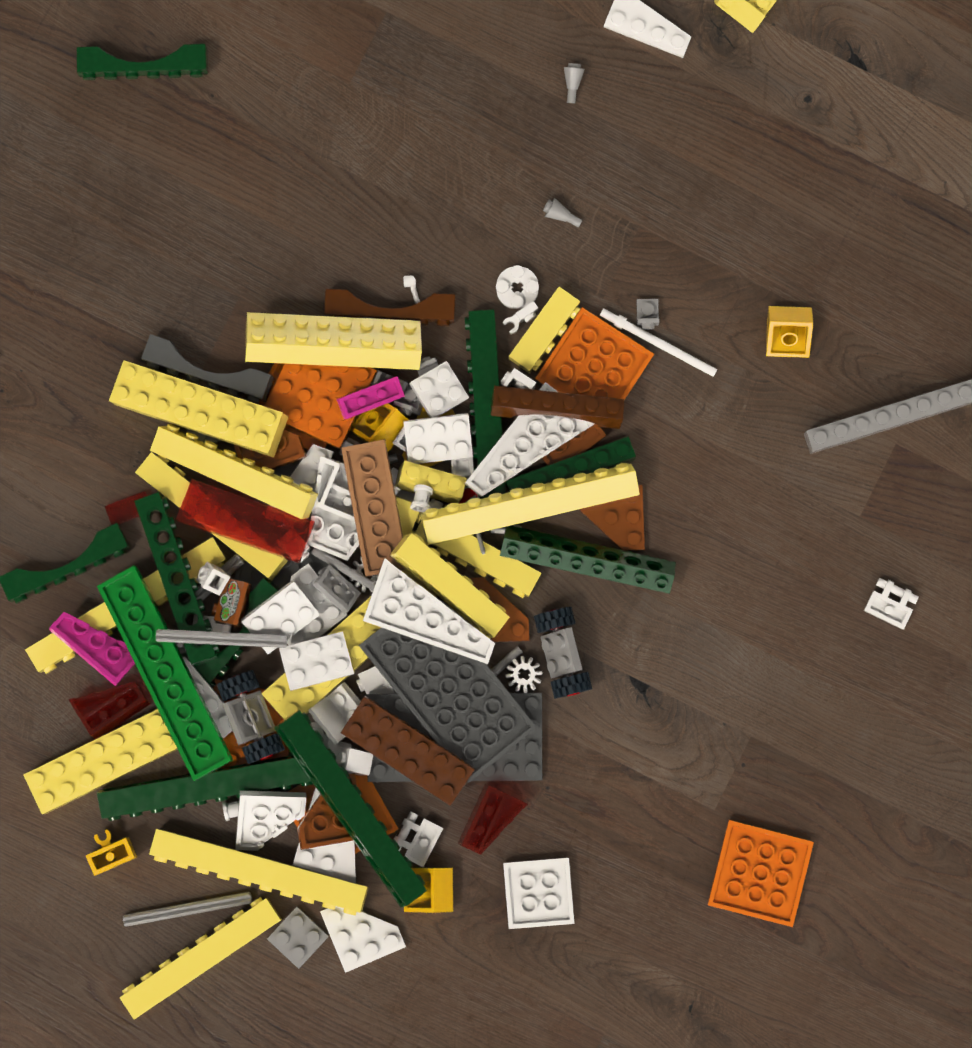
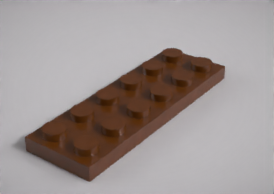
M364 696L341 731V734L450 806L475 770L474 767L367 696Z

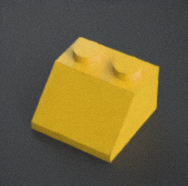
M768 307L766 356L809 358L813 329L811 307Z
M387 403L356 415L350 431L366 443L385 440L387 452H389L394 445L393 441L404 426L403 421L409 419L398 409Z
M411 868L416 875L418 874L422 877L427 891L408 906H405L404 912H453V868Z

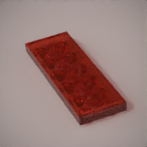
M193 479L190 482L176 517L178 522L300 563L315 525V521L306 518L300 519L280 509Z

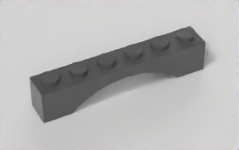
M151 334L141 358L147 363L146 366L158 370L161 367L167 369L166 373L178 377L179 374L187 376L186 380L198 384L200 380L206 382V386L219 390V387L227 389L226 393L232 396L239 397V394L247 396L246 400L259 404V401L266 402L274 381L272 375L252 368L229 374L204 371L186 361L171 341Z

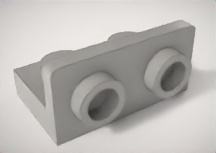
M329 564L319 570L317 573L319 576L313 586L345 614L350 610L361 593L336 568Z

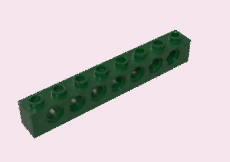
M157 492L135 500L134 502L178 629L186 631H213L209 619L204 618L202 611L206 609L202 598H197L195 592L198 590L195 578H190L188 570H191L187 557L183 558L181 552L184 549L180 537L176 538L174 530L177 529L173 516L169 517L167 509H170L166 496L162 497ZM156 512L162 513V519L158 523L152 522V516ZM162 533H169V540L166 543L159 542V536ZM169 553L176 554L177 558L174 563L168 564L166 562V556ZM177 573H182L184 576L180 584L173 583V577ZM183 594H190V602L186 605L181 604L180 597ZM191 614L198 616V621L194 625H188L187 618ZM184 643L190 664L193 667L218 658L217 652L220 651L218 645L202 644L197 646L194 643Z
M511 525L505 527L500 556L668 594H670L675 577L676 562Z

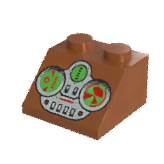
M229 579L220 594L219 602L214 603L211 614L215 616L214 621L241 628V619L246 611L252 585L247 582Z

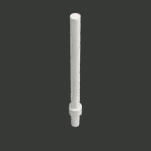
M603 308L600 316L614 323L615 327L631 332L714 377L717 371L716 368L626 321L627 318L624 316H617Z

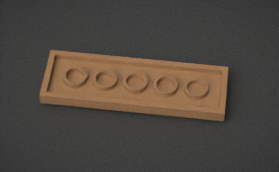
M385 440L342 447L365 577L378 575L384 558L399 570H405L401 564L390 556L391 552L402 540L403 533Z

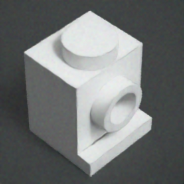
M207 561L200 568L196 580L201 584L202 588L220 596L230 576L220 567ZM220 576L221 578L215 586L214 583L217 577Z

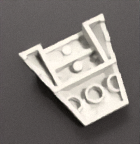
M320 456L315 492L318 493L311 513L307 544L348 560L359 546L345 465L340 461ZM394 485L395 495L398 494L401 488Z

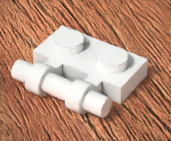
M879 578L876 586L883 588L881 594L876 591L872 592L864 611L903 630L913 609L906 607L907 601L916 604L919 596L913 594L907 588L904 590L894 585V582L889 579L886 581ZM890 592L901 597L899 603L888 598Z
M410 811L407 819L404 818L402 822L403 827L399 835L395 836L394 840L400 847L399 852L402 847L408 849L405 857L424 867L443 828L425 818L420 826L415 824L418 815ZM412 829L417 833L413 841L409 843L405 840Z

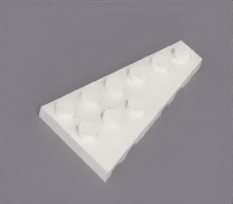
M546 382L539 389L541 391L557 392ZM519 415L464 484L482 497L593 426L594 423L553 415Z
M384 558L363 621L488 664L495 643Z
M330 739L327 749L329 748L336 756L335 761L337 762V756L341 752V748H351V744L341 741L334 744ZM316 787L312 797L310 808L320 795ZM349 841L303 850L300 849L299 843L293 865L356 883L355 842Z

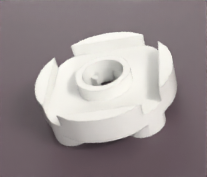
M516 265L505 269L499 275L496 291L498 299L504 306L511 309H522L536 300L539 284L537 277L531 270ZM521 283L523 291L521 293L519 291L514 293L511 290L514 288L512 284Z

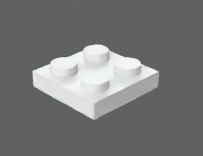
M447 361L409 383L430 418L444 414L469 398Z

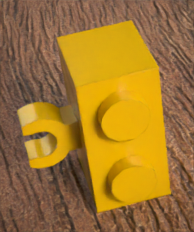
M108 829L105 830L107 838L104 841L100 840L98 834L94 835L96 843L102 846L101 849L86 855L94 876L137 858L129 837L112 844V834Z

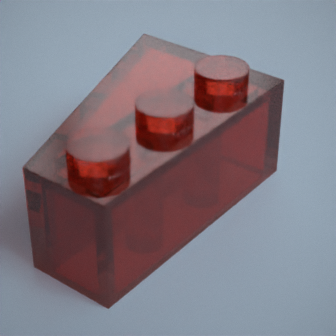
M136 682L109 688L98 693H90L87 696L68 699L88 733L94 739L106 734L151 704Z
M485 784L458 844L481 855L528 804Z

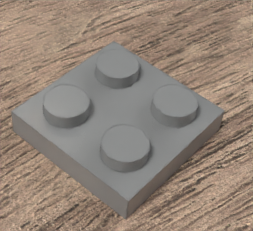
M296 907L267 940L299 969L329 936L300 908Z

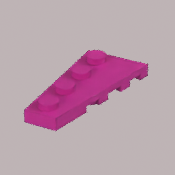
M63 612L49 628L54 635L115 686L135 665L125 642L118 641L108 636L107 633L92 628L89 624L66 612Z

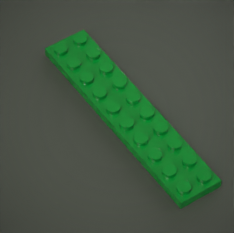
M133 565L98 585L97 588L193 781L233 761L176 644L173 642H157L155 639L157 629L168 630L137 566Z

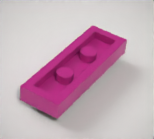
M394 376L337 398V402L343 419H348L405 397L398 376Z

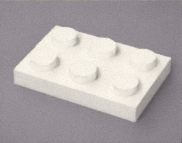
M468 413L403 421L407 461L420 464L473 457Z
M292 580L244 616L241 622L251 634L285 635L288 640L317 618L320 613L295 581ZM277 647L262 648L266 651L267 654H269Z
M343 631L289 645L285 648H279L290 691L354 674Z

